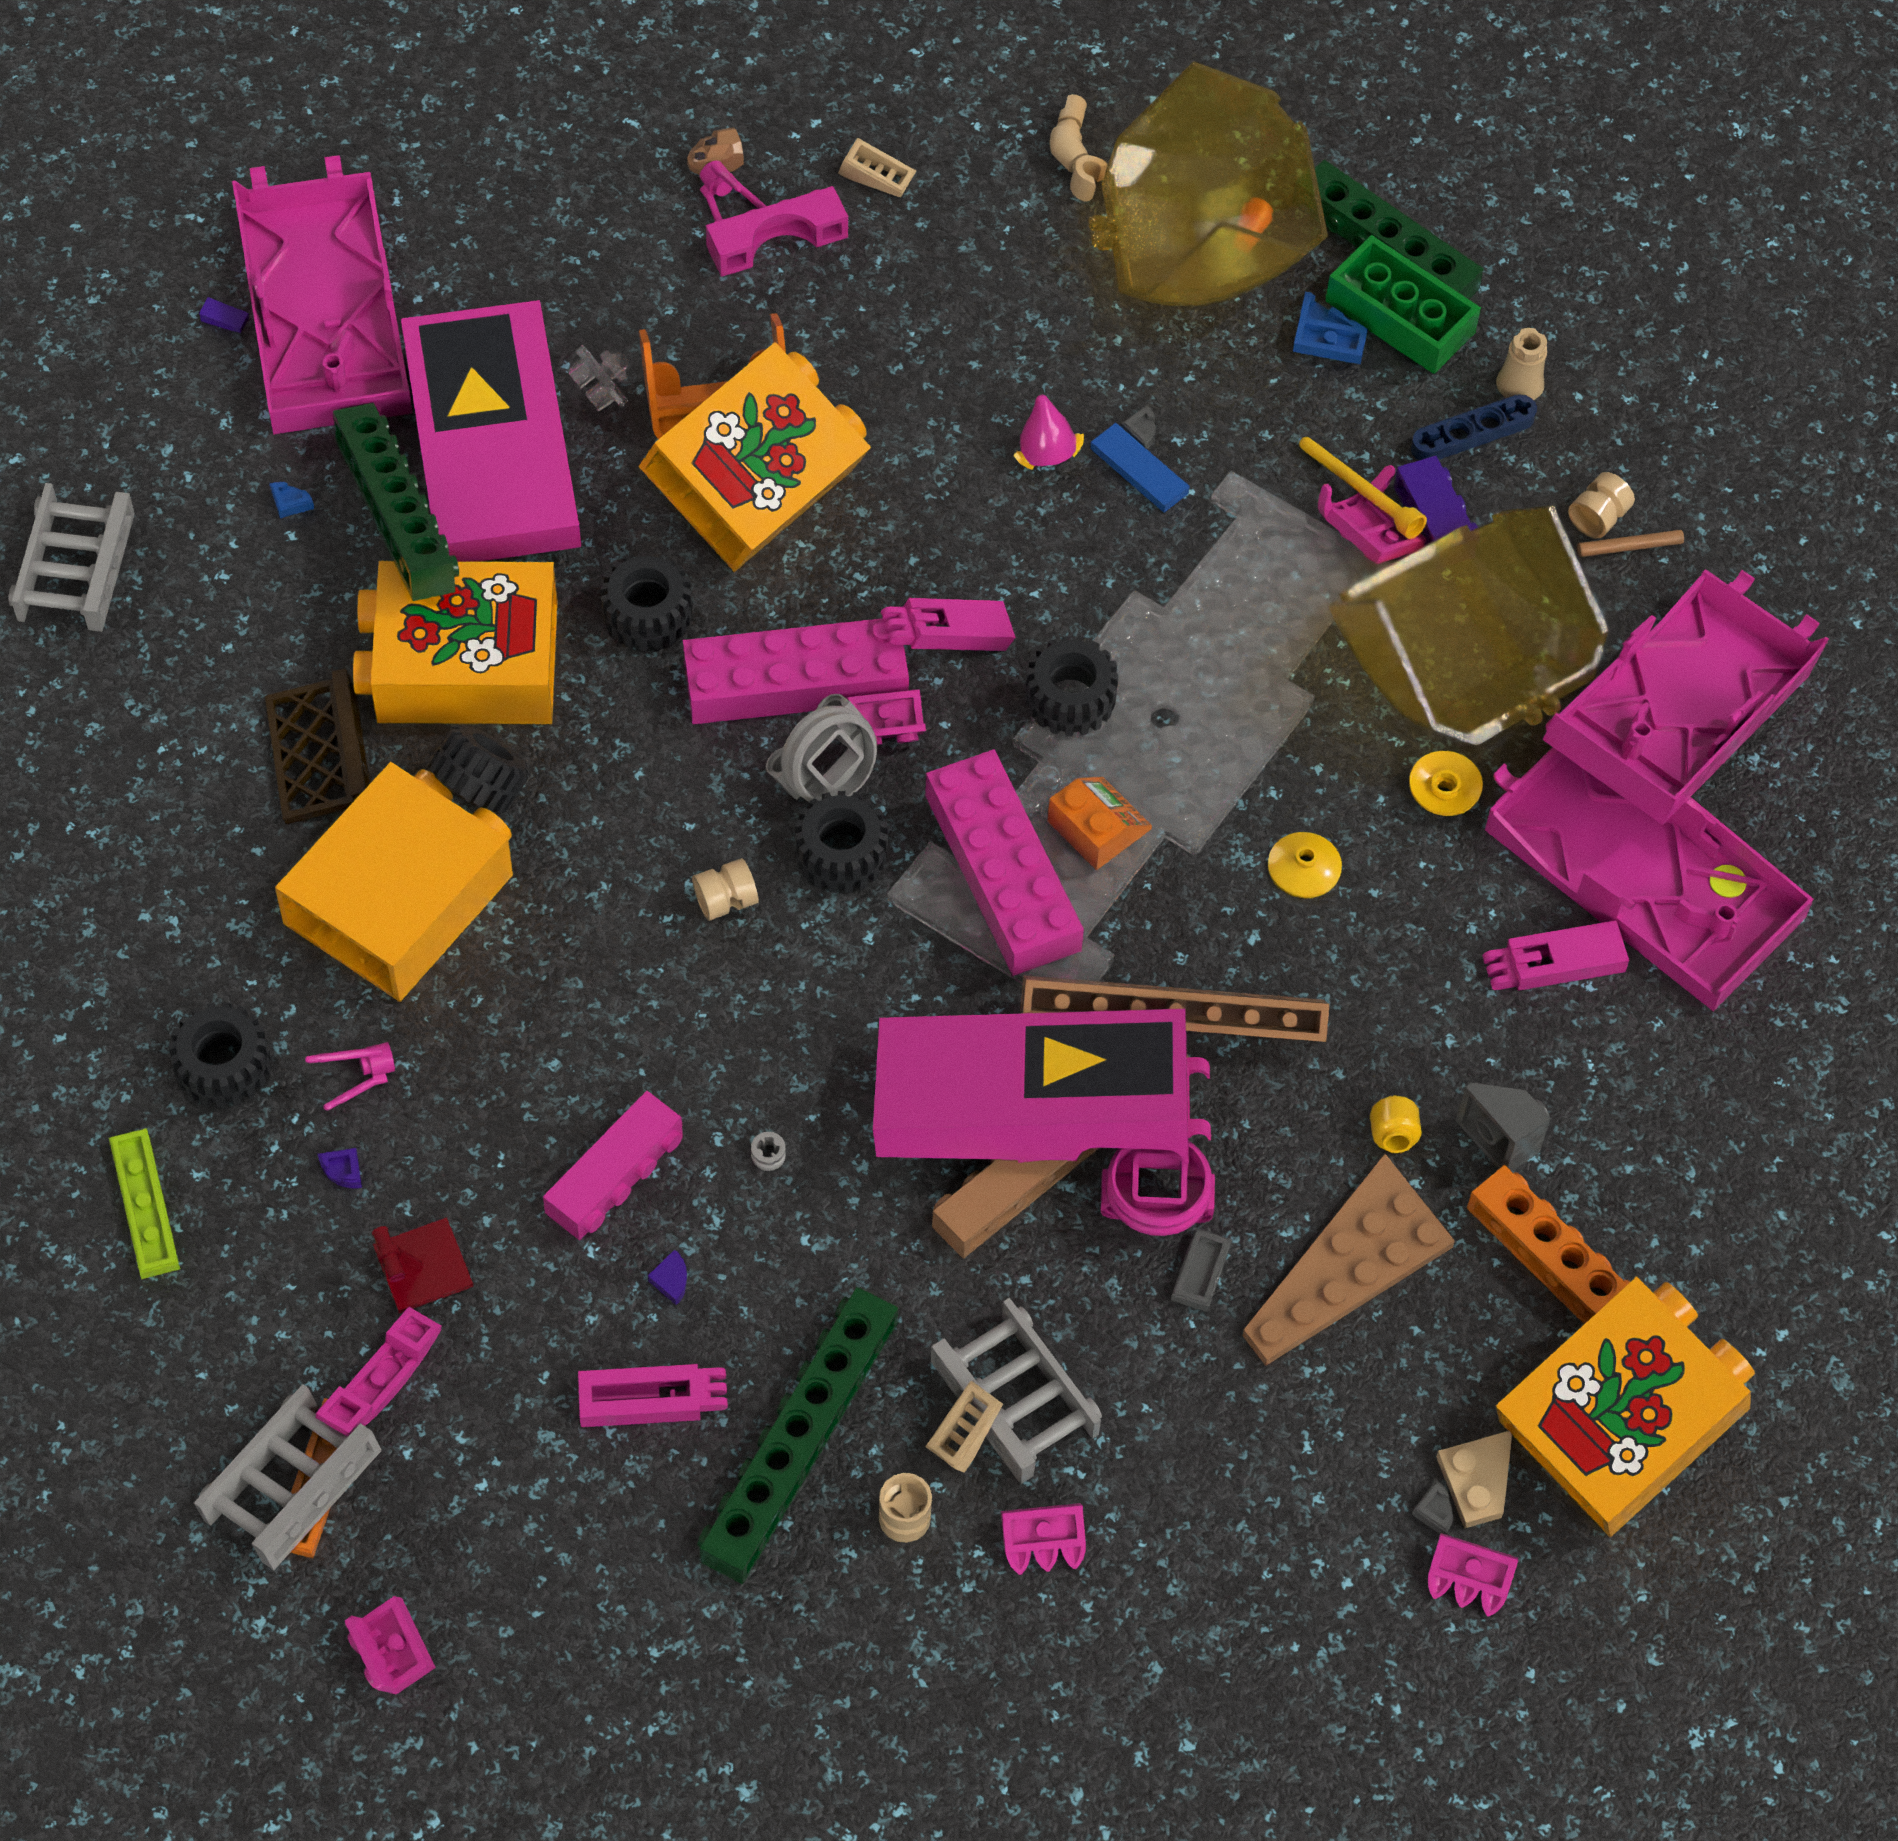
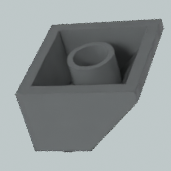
M1472 1082L1465 1087L1456 1122L1498 1170L1506 1165L1511 1171H1514L1540 1153L1551 1120L1545 1105L1538 1099L1534 1100L1526 1090Z

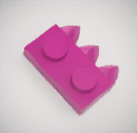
M1081 1503L1001 1511L1004 1552L1010 1566L1019 1575H1022L1026 1570L1031 1558V1551L1034 1552L1038 1564L1046 1572H1049L1054 1566L1059 1548H1061L1066 1562L1073 1569H1077L1081 1564L1086 1551L1083 1506Z
M1440 1533L1428 1573L1429 1591L1433 1599H1437L1445 1594L1451 1584L1455 1582V1597L1459 1607L1463 1608L1470 1604L1481 1590L1483 1610L1486 1616H1491L1504 1605L1507 1599L1518 1558Z

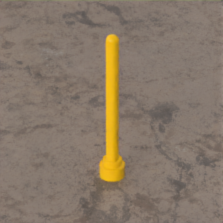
M1303 437L1300 440L1299 446L1303 451L1394 519L1397 531L1406 538L1414 539L1423 531L1427 518L1416 508H1402L1311 438Z

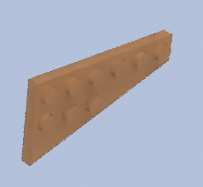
M1384 1154L1245 1327L1243 1337L1266 1366L1452 1249L1455 1241L1388 1156Z

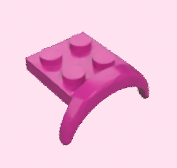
M1388 465L1384 467L1380 474L1371 482L1382 493L1395 475L1394 466ZM1329 484L1322 486L1318 498L1319 513L1339 531L1343 538L1351 541L1359 548L1367 559L1379 564L1423 549L1427 540L1426 537L1420 533L1414 539L1406 538L1397 531L1394 519L1359 492L1344 501L1332 503L1331 486Z

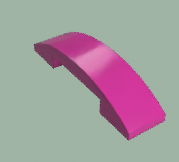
M408 1307L386 1332L385 1343L345 1389L340 1386L316 1412V1418L347 1437L360 1423L366 1426L386 1407L411 1377L439 1335L441 1325Z

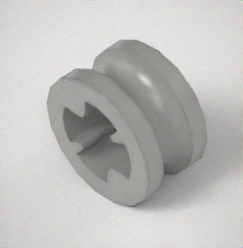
M774 1132L758 1134L751 1143V1158L754 1165L764 1171H773L783 1165L786 1154L783 1138ZM766 1145L774 1146V1152L777 1154L775 1155L772 1152L771 1157H764L763 1150H765Z

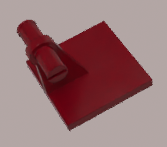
M447 1217L394 1237H390L387 1226H381L372 1231V1236L376 1242L373 1244L399 1314L405 1312L408 1307L414 1309L474 1287Z

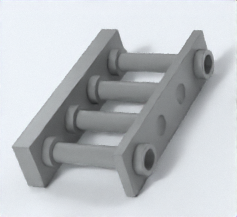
M45 483L42 497L37 496L35 500V521L16 585H11L9 590V605L13 606L17 621L25 622L29 605L80 611V614L85 617L88 630L102 632L135 515L130 493L115 492L112 505L100 508L57 502L53 484ZM55 516L104 522L106 526L104 535L99 534L98 538L50 531ZM46 546L94 551L98 556L96 564H91L90 567L42 561ZM38 575L88 581L90 585L88 593L82 594L81 597L33 591Z
M1008 1298L1003 1301L1002 1319L1004 1322L960 1349L958 1347L952 1349L946 1339H942L931 1346V1363L957 1399L970 1381L975 1382L990 1394L1036 1364L1049 1380V1383L1006 1410L1001 1408L986 1435L990 1444L1018 1482L1023 1484L1034 1477L1036 1454L1080 1426L1084 1427L1092 1439L1099 1435L1100 1418H1102L1098 1406L1091 1398H1084L1032 1328L1033 1321L1028 1312L1021 1306L1017 1308L1013 1301ZM1014 1334L1027 1352L984 1379L979 1377L974 1379L967 1369L968 1362ZM1060 1395L1072 1413L1028 1441L1022 1439L1020 1441L1012 1430L1014 1428L1013 1424ZM975 1397L973 1398L971 1405L984 1413L987 1406ZM968 1413L974 1422L977 1423L978 1419Z
M303 1384L294 1394L288 1396L283 1401L278 1412L212 1483L203 1488L199 1498L194 1502L203 1520L211 1526L223 1514L256 1537L251 1544L262 1563L272 1570L278 1567L382 1451L373 1432L361 1423L347 1437L318 1420L316 1413H314L318 1406L309 1388ZM302 1425H305L337 1447L325 1463L319 1464L288 1443ZM276 1454L310 1477L297 1493L292 1494L260 1472ZM249 1484L283 1507L270 1523H263L233 1502Z

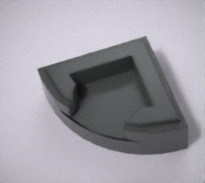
M1147 405L1122 422L1121 427L1148 449L1155 438V415Z
M1436 1480L1414 1508L1412 1515L1437 1533L1447 1535L1453 1521V1509L1447 1490Z

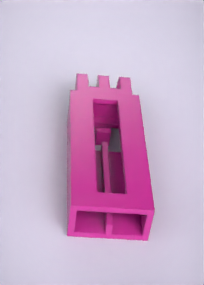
M909 598L903 607L890 606L881 610L882 618L886 621V630L890 633L888 635L890 643L893 645H911L912 649L1006 651L1016 638L1003 601ZM936 625H947L948 627H937Z
M1616 920L1508 939L1506 948L1490 950L1482 955L1484 963L1491 964L1487 966L1486 970L1489 977H1495L1490 980L1493 990L1517 987V991L1618 974L1626 972L1629 963ZM1543 957H1549L1553 964L1530 968L1527 964L1529 962H1535L1536 965L1541 964Z
M698 1364L578 1371L581 1427L700 1420V1412L721 1411L728 1408L727 1398L711 1397L725 1395L727 1393L726 1383H710L712 1381L725 1380L726 1369H698ZM686 1386V1392H675V1389L670 1390V1397L660 1398V1387Z

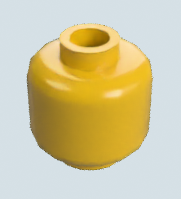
M1388 1096L1379 1100L1372 1107L1370 1112L1372 1137L1378 1147L1391 1153H1403L1419 1141L1422 1134L1419 1109L1412 1100L1402 1096Z

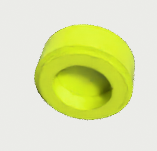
M1721 865L1714 869L1746 877L1739 868L1732 865ZM1710 876V886L1713 891L1725 898H1735L1741 895L1747 885Z

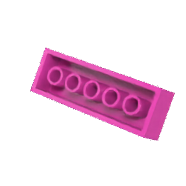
M883 618L683 640L684 667L692 724L815 711L819 703L831 694H840L847 699V697L909 691V674L904 645H893L890 643L888 637L890 633L886 630V621Z
M995 749L927 772L925 796L1012 976L1081 952L1084 928Z

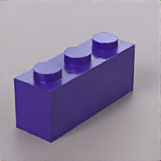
M1437 456L1397 467L1394 489L1403 507L1416 508L1427 518L1426 526L1421 534L1427 538L1424 548L1435 570L1473 559L1481 539L1480 532L1476 523L1470 522L1466 514L1464 499L1461 495L1455 493L1448 469L1441 466Z

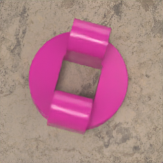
M1189 1140V1163H1184L1183 1158L1171 1150L1118 1148L1110 1161L1109 1168L1102 1169L1101 1214L1110 1219H1120L1130 1228L1148 1235L1166 1236L1182 1232L1195 1223L1208 1222L1213 1218L1215 1174H1212L1210 1165L1202 1151ZM1139 1168L1180 1170L1178 1198L1138 1196Z

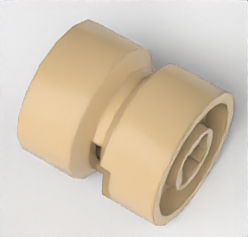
M1602 472L1587 487L1586 491L1581 493L1569 506V517L1576 528L1586 536L1594 539L1602 538L1616 524L1617 517H1622L1633 506L1635 501L1634 493L1630 486L1616 474Z
M743 858L722 865L720 872L710 869L692 876L698 903L708 921L729 914L730 907L732 906L740 910L758 903L759 899L755 882Z
M901 1473L892 1476L881 1488L879 1499V1522L881 1529L889 1538L897 1542L908 1543L918 1540L926 1533L930 1526L932 1494L929 1485L923 1478L915 1474Z

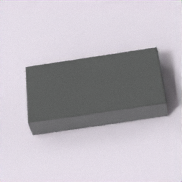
M1195 1228L1171 1296V1301L1205 1312L1209 1311L1232 1244L1231 1239Z

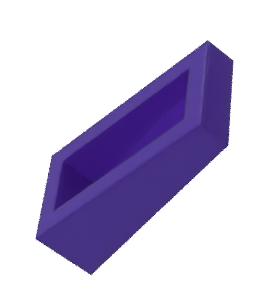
M209 297L199 313L201 322L238 333L242 332L249 319V313Z

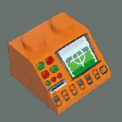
M1104 777L1077 778L1049 799L1047 821L1095 870L1101 868L1152 829V825Z

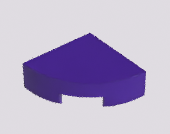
M356 1148L318 1154L321 1169L331 1181L346 1188H362Z
M674 1250L648 1275V1282L676 1306L685 1294L687 1270L684 1260Z

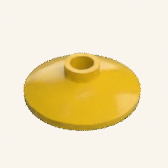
M1436 751L1423 756L1415 763L1410 773L1409 787L1416 802L1427 811L1442 816H1454L1465 813L1478 802L1482 793L1483 781L1480 771L1467 757L1451 751ZM1445 787L1448 788L1450 791H1442L1439 788Z
M1309 832L1292 833L1281 838L1271 849L1268 858V871L1275 885L1285 893L1299 898H1315L1326 894L1337 884L1342 870L1341 857L1335 846L1324 837ZM1300 857H1309L1312 860L1306 862L1303 861Z

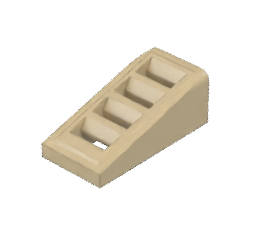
M857 138L845 157L838 174L852 181L901 198L916 170ZM871 165L876 168L875 170H872L871 168H869V166ZM882 170L889 172L886 177L881 175ZM895 174L902 176L898 184L892 181Z
M970 1381L925 1447L954 1469L965 1473L976 1456L1003 1403L975 1382ZM974 1397L987 1406L984 1413L971 1405ZM966 1411L978 1419L975 1426L963 1418ZM959 1425L969 1432L966 1439L956 1432ZM951 1440L960 1445L957 1452L948 1446Z

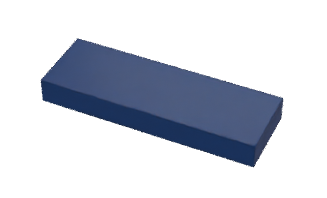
M1117 423L1091 441L1090 449L1163 513L1189 494L1190 486Z

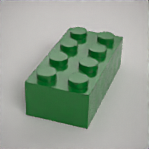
M1373 235L1360 245L1329 276L1325 300L1433 374L1476 333L1481 307Z

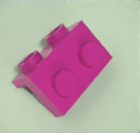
M920 689L847 697V700L869 722L875 733L877 746L882 745L883 738L896 737L897 743L915 742L919 740V734L926 732V725L923 722Z
M393 1596L363 1618L350 1616L345 1620V1624L350 1632L348 1634L349 1643L361 1655L366 1666L364 1669L365 1677L373 1688L379 1691L398 1694L436 1668L402 1598Z

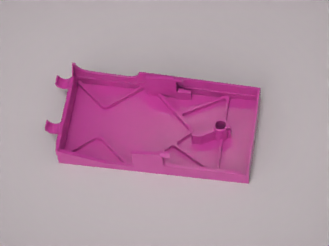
M1705 569L1702 575L1652 630L1651 628L1656 620V617L1653 615L1630 634L1629 638L1622 643L1624 647L1619 657L1560 714L1556 713L1543 740L1663 825L1809 677L1829 638L1824 637L1810 642L1808 639L1820 623L1806 614L1801 623L1792 629L1745 597L1743 594L1755 580L1754 577L1741 570L1733 582L1726 584Z
M1552 719L1546 723V730L1548 729ZM1555 748L1547 752L1521 778L1511 775L1505 763L1494 773L1495 781L1506 793L1490 809L1485 831L1601 923L1616 920L1622 939L1713 1012L1807 917L1814 899L1691 797L1662 825ZM1721 865H1732L1739 868L1746 877L1714 869ZM1710 876L1747 885L1741 895L1735 898H1725L1713 891L1710 886Z

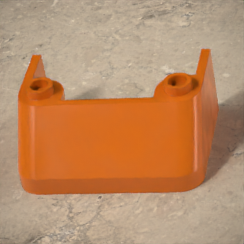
M777 313L770 314L773 343L776 342L786 353L782 322ZM646 329L639 330L644 381L652 428L656 437L660 439L728 381L681 387L678 371L673 365L667 362L652 363L650 341ZM766 349L755 352L749 359L748 364Z

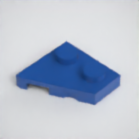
M1305 291L1293 352L1361 364L1368 329L1354 320L1347 319L1342 312L1334 307L1330 310L1326 309L1315 301L1314 294Z

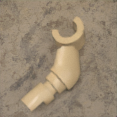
M1072 94L1068 95L1065 108L1060 111L1058 124L1051 131L1050 150L1052 155L1069 172H1073L1070 181V190L1073 195L1082 201H1090L1096 189L1095 180L1099 182L1104 179L1108 164L1103 159L1088 155L1083 146L1080 129L1087 103L1081 96Z

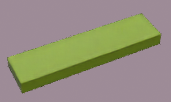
M147 1128L110 1137L109 1141L141 1279L180 1270Z

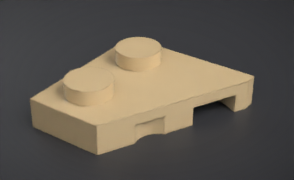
M1510 1431L1439 1450L1437 1453L1438 1463L1464 1529L1502 1518L1512 1441Z

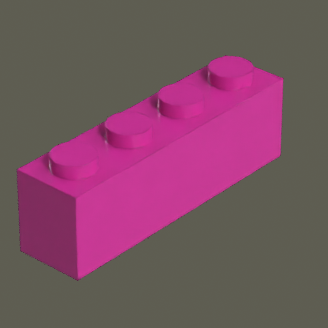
M646 1091L543 1196L545 1214L579 1241L588 1232H595L603 1223L605 1214L614 1205L619 1206L628 1198L631 1187L640 1178L646 1179L654 1171L657 1160L666 1151L670 1153L679 1145L683 1138L682 1117L650 1092Z

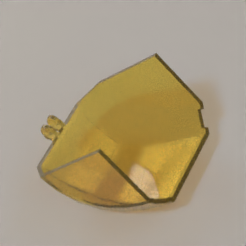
M1193 61L1117 137L1102 182L1107 216L1094 215L1089 217L1088 223L1091 231H1095V233L1091 234V242L1094 248L1097 247L1102 251L1113 250L1120 293L1143 301L1172 307L1206 306L1236 299L1268 284L1292 268L1328 237L1307 127L1301 121L1296 124L1278 104L1282 99L1275 91Z
M1554 505L1503 510L1492 515L1494 522L1471 531L1468 525L1461 526L1341 591L1339 596L1342 601H1334L1328 605L1343 637L1366 674L1397 711L1415 725L1478 745L1523 719L1530 725L1541 723L1543 715L1540 709L1547 715H1555L1561 708L1558 699L1594 680L1609 630Z

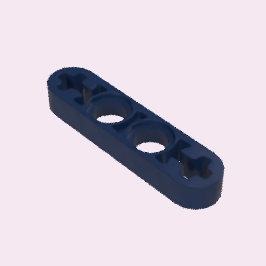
M1514 395L1422 427L1413 435L1412 455L1417 460L1437 456L1438 460L1525 430L1534 423L1537 412L1536 402L1527 395ZM1484 418H1492L1498 422L1499 426L1496 428H1486L1480 421ZM1452 429H1462L1468 436L1464 439H1455L1449 432Z

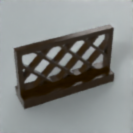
M346 668L332 671L333 679L265 696L282 817L285 824L346 810L371 783L358 699L354 692V683ZM330 692L331 699L323 710L310 705L317 695ZM292 702L297 707L287 720L277 715L276 705ZM305 710L317 716L307 730L295 724ZM325 721L333 724L336 728L327 741L315 735ZM290 730L302 736L292 750L281 744V741ZM309 741L322 747L312 761L299 755ZM329 752L340 756V762L332 772L319 766ZM294 761L306 766V769L296 781L286 776V771ZM314 772L326 777V780L316 792L304 786ZM334 783L345 788L346 797L331 801L324 796ZM299 791L311 797L304 808L291 811L290 803Z

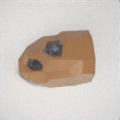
M734 127L714 131L711 136L700 139L696 146L690 150L687 163L693 173L700 175L701 170L706 164L716 160L720 161L729 172H733L744 165L741 140Z

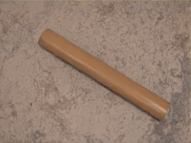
M1682 530L1578 543L1579 557L1683 544L1684 534Z

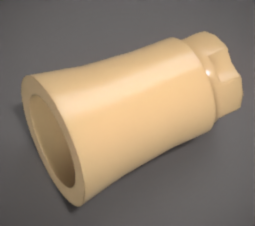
M1535 328L1521 329L1520 333L1513 337L1509 345L1504 365L1496 378L1497 388L1505 398L1521 394L1535 400L1544 390L1547 339L1545 335L1538 333Z

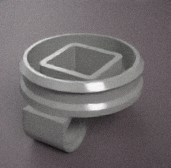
M831 694L819 703L815 711L805 716L794 727L784 747L776 750L768 758L766 770L796 800L801 796L808 802L814 798L820 801L822 800V794L830 792L831 796H837L838 791H846V796H852L853 792L856 793L865 784L873 770L877 755L876 736L869 722L849 700L840 694ZM836 738L848 749L822 776L812 765V762Z

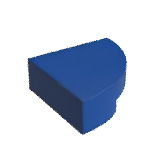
M285 482L269 484L280 518L314 509L313 500L305 490L288 486V483Z

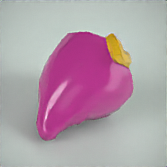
M1039 395L1020 435L1021 451H1017L1013 456L1020 464L1033 470L1034 466L1057 465L1066 461L1072 455L1075 457L1084 442V434H1074L1068 421L1050 402L1047 396Z

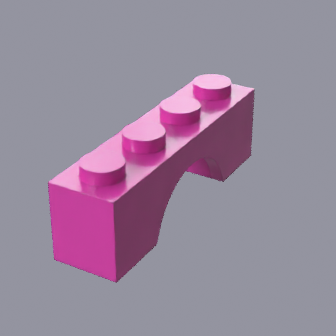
M833 186L822 190H814L809 194L796 198L785 199L760 209H752L731 218L719 219L714 223L706 225V245L721 277L752 268L757 249L767 240L777 236H798L806 239L815 247L848 238V215Z

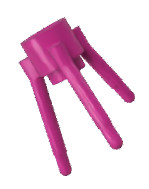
M711 161L701 170L700 179L704 185L700 188V191L706 197L715 221L722 219L713 195L725 196L732 189L740 192L758 209L766 207L763 202L738 182L720 161Z
M388 1042L365 1047L364 1049L323 1053L305 1058L306 1063L359 1058L363 1075L371 1074L372 1076L370 1079L325 1103V1110L328 1111L375 1085L388 1082L386 1074L395 1072L394 1060Z

